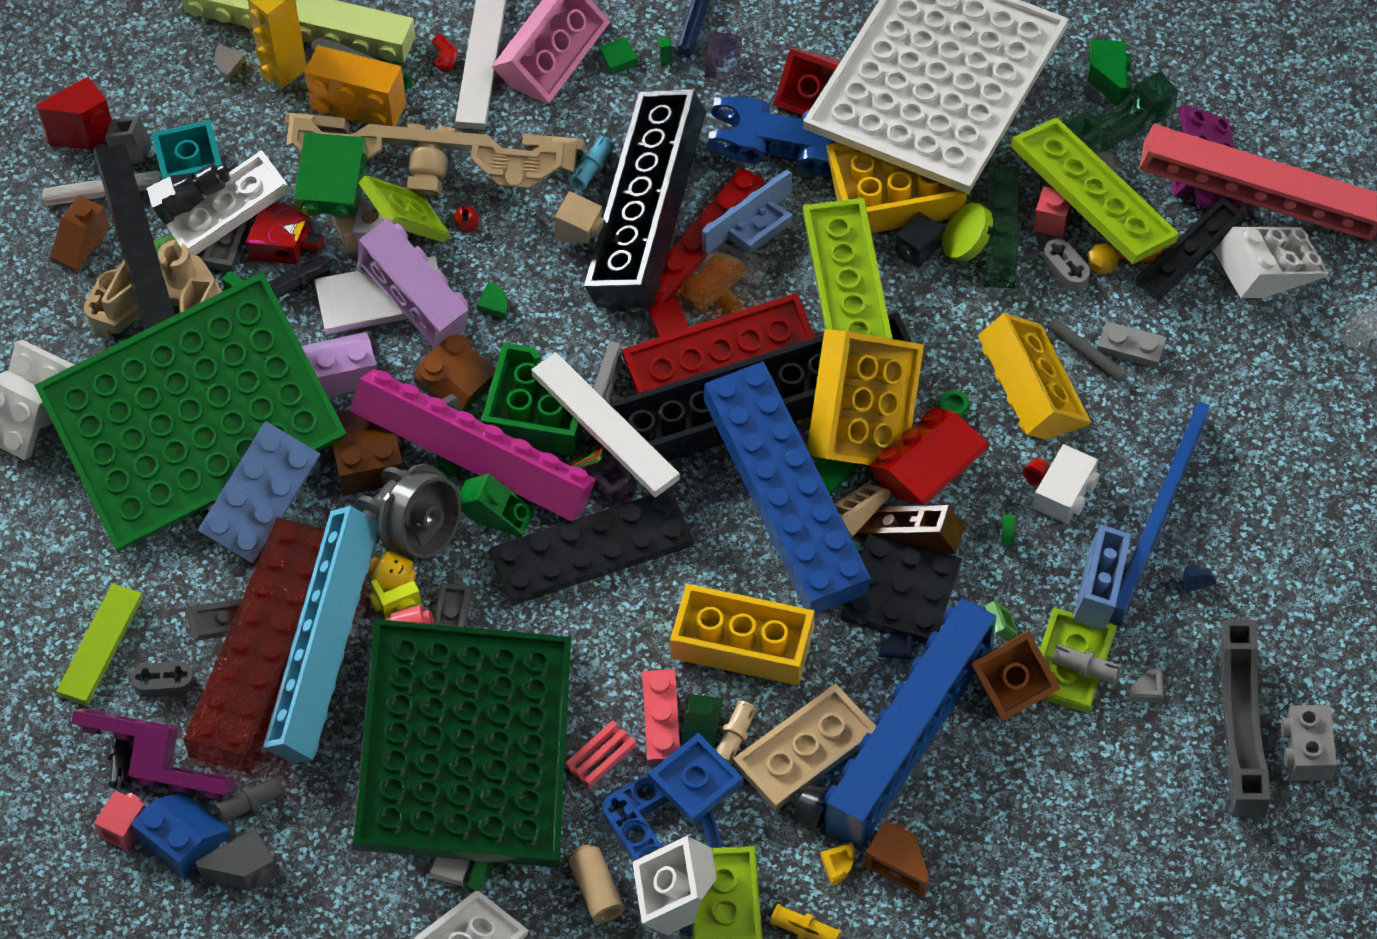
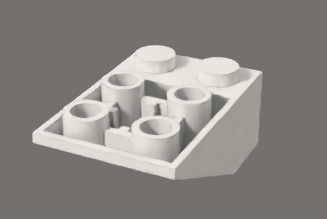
M1232 227L1214 250L1240 298H1265L1327 277L1329 274L1322 263L1321 257L1315 251L1302 227Z

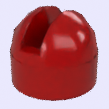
M461 206L458 208L454 215L455 227L464 233L474 231L479 225L476 210L471 206ZM468 215V222H463V216Z
M1033 459L1023 469V476L1027 482L1039 487L1050 465L1045 459Z

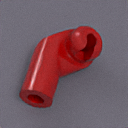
M438 34L432 39V45L440 52L438 54L439 58H435L434 63L441 72H448L455 66L458 50L443 34Z

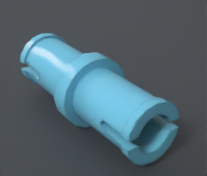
M599 136L591 150L583 154L580 158V165L569 177V183L573 188L577 190L579 188L580 191L585 190L592 177L600 173L604 167L603 162L615 148L614 142L611 139L605 137L603 141L604 136Z

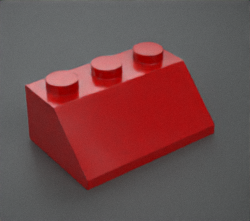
M935 407L927 411L923 418L912 428L905 430L901 434V438L893 445L882 450L879 453V457L870 464V467L880 486L890 490V496L924 506L990 446L957 413Z

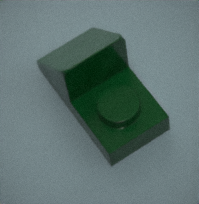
M690 694L688 709L684 714L681 746L699 733L716 750L723 698Z

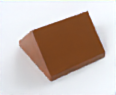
M1029 630L970 663L980 688L1002 721L1061 689Z

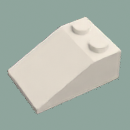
M474 891L414 939H524L529 930L480 891Z

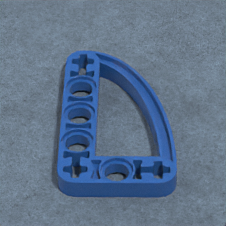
M648 774L610 794L603 802V817L632 862L663 848L642 816L669 802V800L648 779ZM650 787L656 791V796L652 800L644 801L637 795L639 790ZM617 805L618 808H624V817L627 820L624 824L619 813H612V806ZM710 810L699 819L707 846L722 848L717 824L712 810ZM639 829L645 834V837L641 842L632 843L626 839V834L630 830ZM692 924L679 930L685 933H692Z

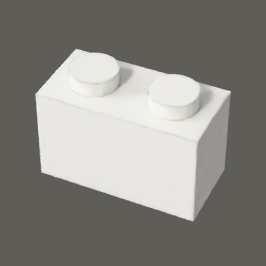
M1063 444L1035 492L1033 509L1069 524L1074 514L1079 515L1086 502L1084 495L1087 490L1093 491L1099 480L1100 473L1096 472L1098 459Z

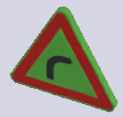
M599 442L565 464L571 467L582 468L585 471V466L593 464L595 470H602L603 466L600 460H602L606 448Z

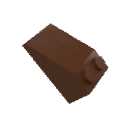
M349 410L336 412L348 437L332 444L343 496L383 488L384 485L380 475L386 467L404 470L395 433Z

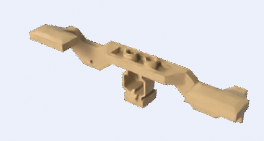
M286 113L285 124L288 126L286 146H296L300 151L302 150L304 132L365 137L369 150L367 160L380 153L383 144L416 146L410 152L409 172L412 176H408L407 189L430 196H441L442 184L440 180L446 177L448 157L443 149L471 151V159L499 186L531 188L558 169L574 172L576 155H583L586 149L583 139L523 134L522 145L525 150L501 148L489 135L455 132L454 128L439 126L437 130H429L420 124H407V127L368 124L351 135L349 134L350 124L346 118Z

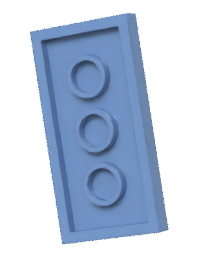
M265 421L200 525L198 532L254 565L321 454Z

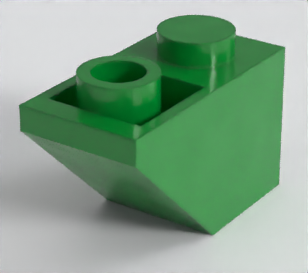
M1090 40L1088 82L1117 106H1124L1125 95H1131L1132 77L1126 76V71H1131L1132 59L1131 53H1126V41Z
M488 473L465 480L460 492L461 512L476 524L516 536L524 535L534 508Z

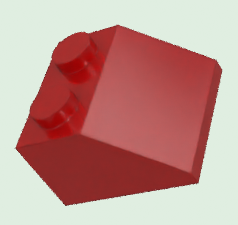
M89 77L80 80L36 105L44 135L49 145L92 150L99 145L107 143L105 136L112 121L108 103Z

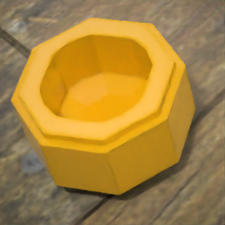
M1108 243L1095 244L1088 253L1089 267L1098 274L1112 273L1118 266L1119 256L1117 249Z

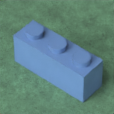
M1100 524L1088 550L1073 621L1103 631L1105 630L1116 607L1131 534Z

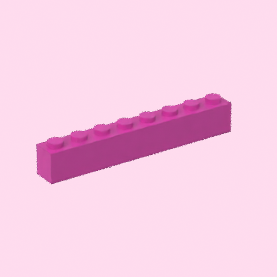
M373 369L359 380L349 410L350 412L479 476L489 473L513 493L572 522L584 512L596 479L587 475V472L582 468L571 467L559 461L555 455L543 453L531 447L525 440L514 439L504 434L500 428L486 425L476 420L472 414L458 411L448 406L442 399L431 398L419 392L417 387L411 384H403L393 379L385 371Z

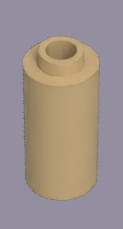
M582 845L576 848L572 853L573 855L569 858V864L595 923H604L617 918L624 912L625 906L600 848L592 847L591 845Z

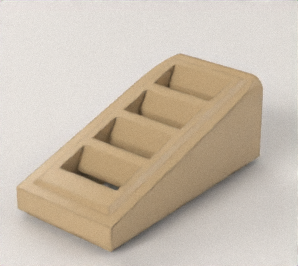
M866 483L835 503L850 537H853L890 497L891 492L889 489Z

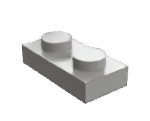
M1106 321L1097 350L1107 356L1158 369L1166 337Z

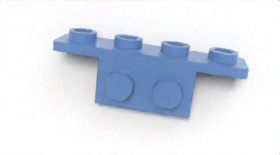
M785 170L778 176L773 177L767 184L752 192L735 207L729 208L725 214L714 222L708 223L702 230V250L708 254L729 239L748 254H751L793 224V215L778 205L780 201L792 193V172Z

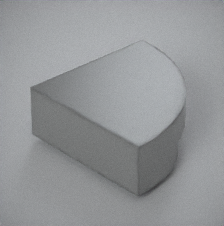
M219 44L215 51L216 67L220 75L225 80L230 81L245 62L244 54Z
M1162 668L1151 669L1133 683L1129 702L1162 703Z

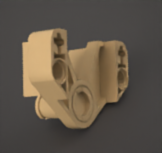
M171 240L159 248L158 258L172 306L179 307V313L221 293L222 290L200 257L189 253L185 243H182L180 247L182 252H180L177 240ZM124 260L119 268L106 271L98 278L84 305V312L91 330L108 338L111 337L113 332L120 333L140 318Z

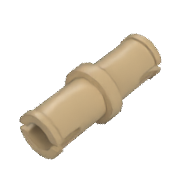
M746 701L737 702L729 723L725 724L721 730L722 738L716 748V751L731 766L740 744L746 742L748 737L747 729L757 712V709Z

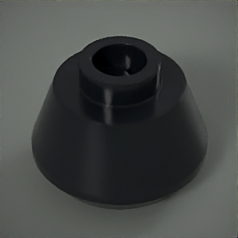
M807 786L805 790L799 789L795 794L791 807L795 808L794 816L806 829H818L825 820L823 816L827 807L824 799L829 788Z

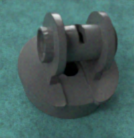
M414 465L408 472L395 467H386L380 475L384 487L374 498L360 496L354 504L355 508L378 521L377 536H380L387 551L398 553L409 559L416 557L430 558L437 555L450 543L460 522L461 497L456 485L447 479L440 470L430 465Z

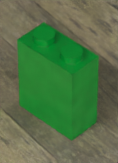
M304 132L293 198L298 212L308 216L331 214L341 219L348 218L349 216L356 217L362 196V188L359 182L365 176L369 151L365 137Z

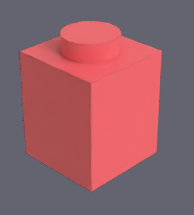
M1043 186L1036 208L1034 232L1063 238L1071 215L1072 205L1054 188Z
M115 790L94 822L99 838L129 851L136 840L131 823L146 809L144 801L134 794L127 793V795H124Z

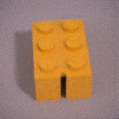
M317 45L304 71L307 89H309L310 107L319 113L333 114L344 117L349 121L356 120L373 125L396 126L405 108L406 96L401 66Z

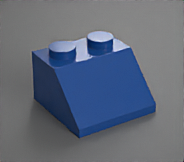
M183 792L153 800L131 823L136 841L184 880L197 869L195 861L213 852L232 833L229 827Z

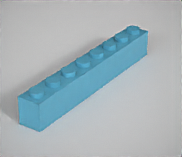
M352 506L330 511L263 745L265 750L292 764L314 760V756L319 749L321 731L327 720L328 706L336 688L335 681L340 664L344 659V649L348 635L352 630L356 606L361 598L360 592L363 581L369 570L368 564L372 549L377 541L378 521Z

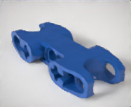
M721 97L714 99L711 115L720 121L731 124L734 129L710 132L707 148L734 161L759 163L764 159V154L796 159L797 168L803 173L816 176H832L826 145L838 142L803 129V121L809 111L803 114L802 119L770 114L769 104L756 98ZM722 107H728V108H731V109L734 110V111H731V110H722V109H720V108H722ZM715 141H724L728 144H719Z

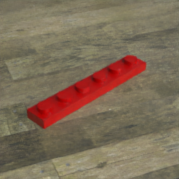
M742 167L735 173L669 251L654 305L672 300L711 254V252L707 254L702 250V230L705 226L721 217L729 208L735 207L752 192L763 187L766 184V180Z

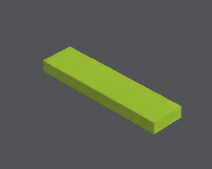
M111 584L56 690L58 697L85 706L89 705L143 600L141 592Z

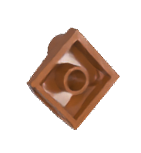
M452 335L444 339L421 361L413 377L414 383L432 397L443 399L453 394L458 398L462 410L465 411L491 386L496 368L472 349L471 343L466 337Z

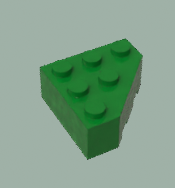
M503 342L481 422L500 428L504 434L514 439L525 440L531 447L537 450L576 456L583 426L532 376L531 369L542 362L541 356L534 347Z

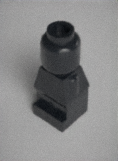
M211 164L198 170L195 173V177L191 173L172 175L148 187L147 191L153 209L166 225L174 221L175 216L191 211L204 200L202 194L210 196L223 190L226 187V182L230 181L231 178L223 164L219 166Z

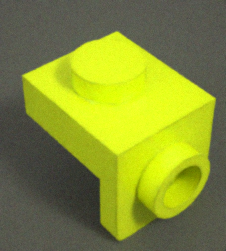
M377 579L371 581L373 593L368 594L369 600L375 612L381 610L384 619L390 617L391 613L421 605L420 593L415 581L385 593Z

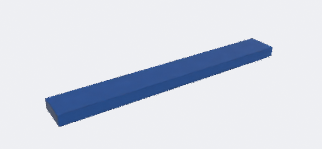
M1199 401L1195 406L1121 583L1116 607L1110 617L1111 622L1122 626L1206 424L1210 406L1206 403Z

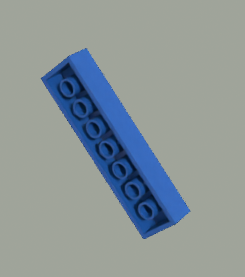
M764 361L705 383L704 402L804 608L814 610V615L868 594L871 577Z
M962 597L955 608L952 606L948 608L942 620L944 625L939 632L934 631L926 643L925 648L927 651L922 658L917 656L909 670L910 677L906 683L901 681L892 696L894 701L890 707H884L880 711L875 722L877 727L873 733H866L858 748L860 753L855 760L849 759L841 774V777H843L838 786L832 785L824 799L827 807L823 816L826 819L827 834L846 844L853 842L854 848L859 851L863 849L973 679L975 673L970 663L987 654L993 648L996 623L995 614Z

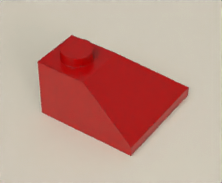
M790 48L773 105L803 116L805 112L812 108L841 60L828 55Z

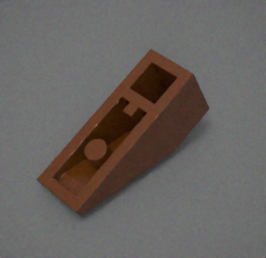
M949 505L879 507L856 534L867 539L868 534L944 554H956L965 527Z

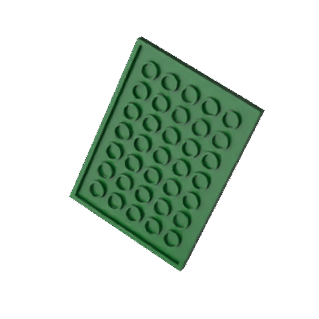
M263 272L34 385L117 552L213 505L265 421L317 452L348 437Z

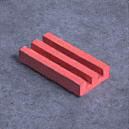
M612 720L565 763V767L590 789L636 747V740L632 737L629 738L627 732L623 729L620 730L617 723ZM605 741H607L599 750H597ZM620 741L623 743L621 747H619L611 756H609L590 775H585V773L590 768H592L596 763L600 762L606 756V754L610 750H612ZM595 750H597L589 759H587ZM585 759H587L579 768H577Z

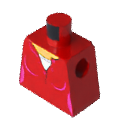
M275 201L258 213L247 237L246 247L249 260L295 265L299 263L304 249L320 252L324 236L323 234L312 232L310 216L298 212L297 208L280 201Z

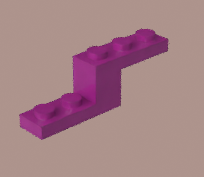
M84 708L73 711L71 724L81 726L82 732L101 734V730L113 732V738L132 741L133 736H135L128 776L139 778V784L146 786H158V782L171 784L170 790L190 793V789L203 791L202 796L212 799H222L223 795L234 792L236 782L234 778L172 766L179 727Z

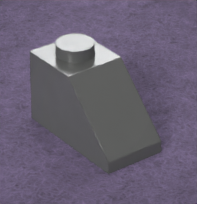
M256 829L195 861L199 876L203 882L250 891L255 887L266 886L278 875L275 860Z

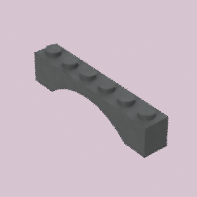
M1222 620L1218 636L1231 816L1266 818L1271 798L1268 767L1263 751L1259 718L1256 620Z

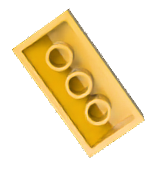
M247 0L249 6L248 15L253 26L252 35L256 42V54L261 67L259 69L260 74L268 83L273 82L280 89H283L300 76L307 67L296 1Z
M1003 313L978 335L983 345L982 351L991 361L995 369L994 375L998 382L1002 384L1007 394V402L1015 410L1020 420L1019 426L1025 434L1047 440L1086 427L1092 423L1042 324Z

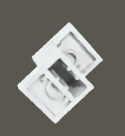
M24 340L15 342L9 369L0 373L1 449L23 460L32 457L38 430L53 424L34 385L74 366V364Z

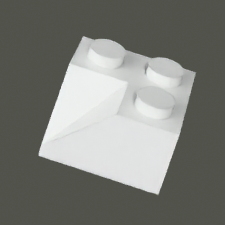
M686 836L633 861L642 924L668 935L695 922L702 898L717 879L711 847Z

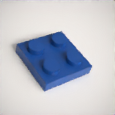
M699 733L648 773V779L692 824L697 822L743 784V777Z

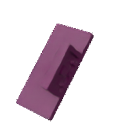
M1184 104L1178 108L1182 133L1235 149L1230 123L1227 118ZM1170 179L1174 197L1184 199L1194 190L1197 204L1206 208H1211L1224 197L1240 210L1245 217L1248 216L1246 202Z

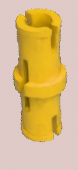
M777 904L770 920L771 925L797 934L798 939H840L842 933L840 929H835L814 920V916L807 913L804 916L780 904Z

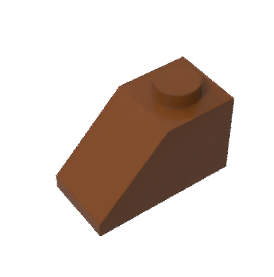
M78 196L61 218L50 254V260L77 272L110 229L105 208Z
M885 820L865 853V867L925 898L928 893L929 875L916 836L906 826L899 823L892 824Z

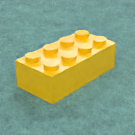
M686 584L670 638L671 659L799 686L814 631V610Z

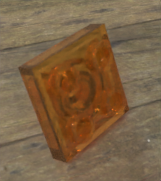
M726 253L715 254L706 261L704 269L698 274L688 276L682 282V287L677 291L684 302L701 311L716 300L724 313L729 315L738 311L742 306L741 301L736 298L730 287L749 270L742 261Z

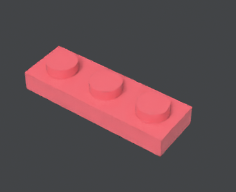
M675 669L642 671L648 766L659 765L680 748Z

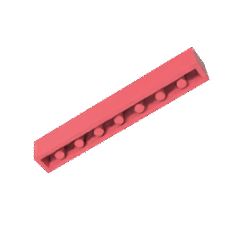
M1153 124L1144 141L1139 167L1141 171L1372 241L1377 233V192L1157 124Z

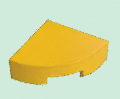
M853 842L820 852V858L831 886L842 882L851 872L854 864Z

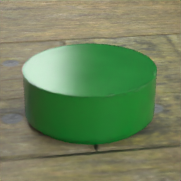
M950 390L940 396L938 408L953 411L964 420L969 414L970 401L963 392Z
M1003 514L1000 546H1014L1015 515Z

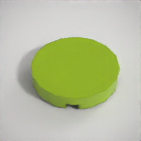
M971 202L962 206L952 216L944 231L942 241L944 253L957 262H960V260L968 261L978 255L989 240L990 235L987 232L989 226L991 228L993 226L992 213L980 203Z

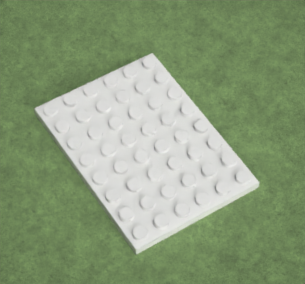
M879 0L805 117L803 129L969 194L1067 29L1069 18L1021 0Z

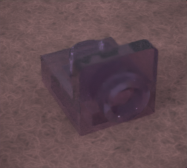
M713 31L705 56V77L716 79L719 68L725 67L727 57L740 59L742 54V37L731 33Z

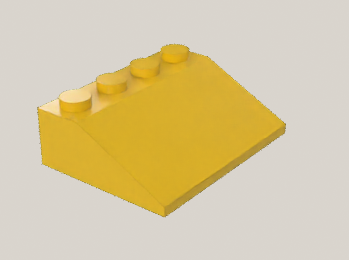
M840 143L826 145L837 201L864 198L871 233L903 228L918 212L923 213L935 222L949 220L955 212L966 205L967 193L846 145Z
M825 329L807 445L810 456L870 465L879 457V453L882 450L893 445L901 438V434L905 430L912 428L924 344L849 331Z

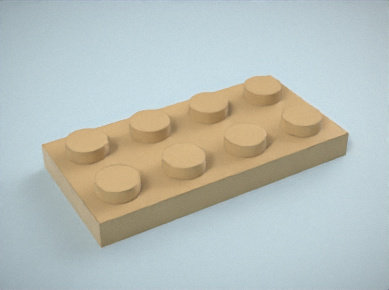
M835 683L734 757L733 765L767 803L777 811L792 800L799 789L805 790L807 786L812 785L855 753L866 733L872 734L876 725Z

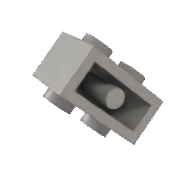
M1290 705L1287 717L1281 720L1282 738H1287L1288 748L1284 750L1285 768L1291 769L1292 781L1333 780L1337 761L1330 705Z

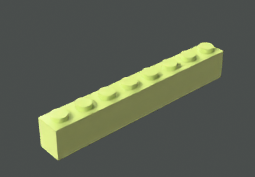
M182 0L185 13L253 29L252 21L248 15L249 6L247 0ZM295 0L302 40L304 42H312L314 39L321 37L324 40L328 39L332 42L340 43L366 55L379 57L386 61L404 63L416 37L414 20L411 17L337 0Z

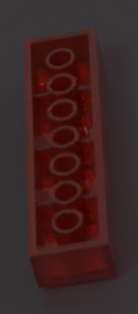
M276 517L183 738L190 758L252 773L266 738L325 529Z

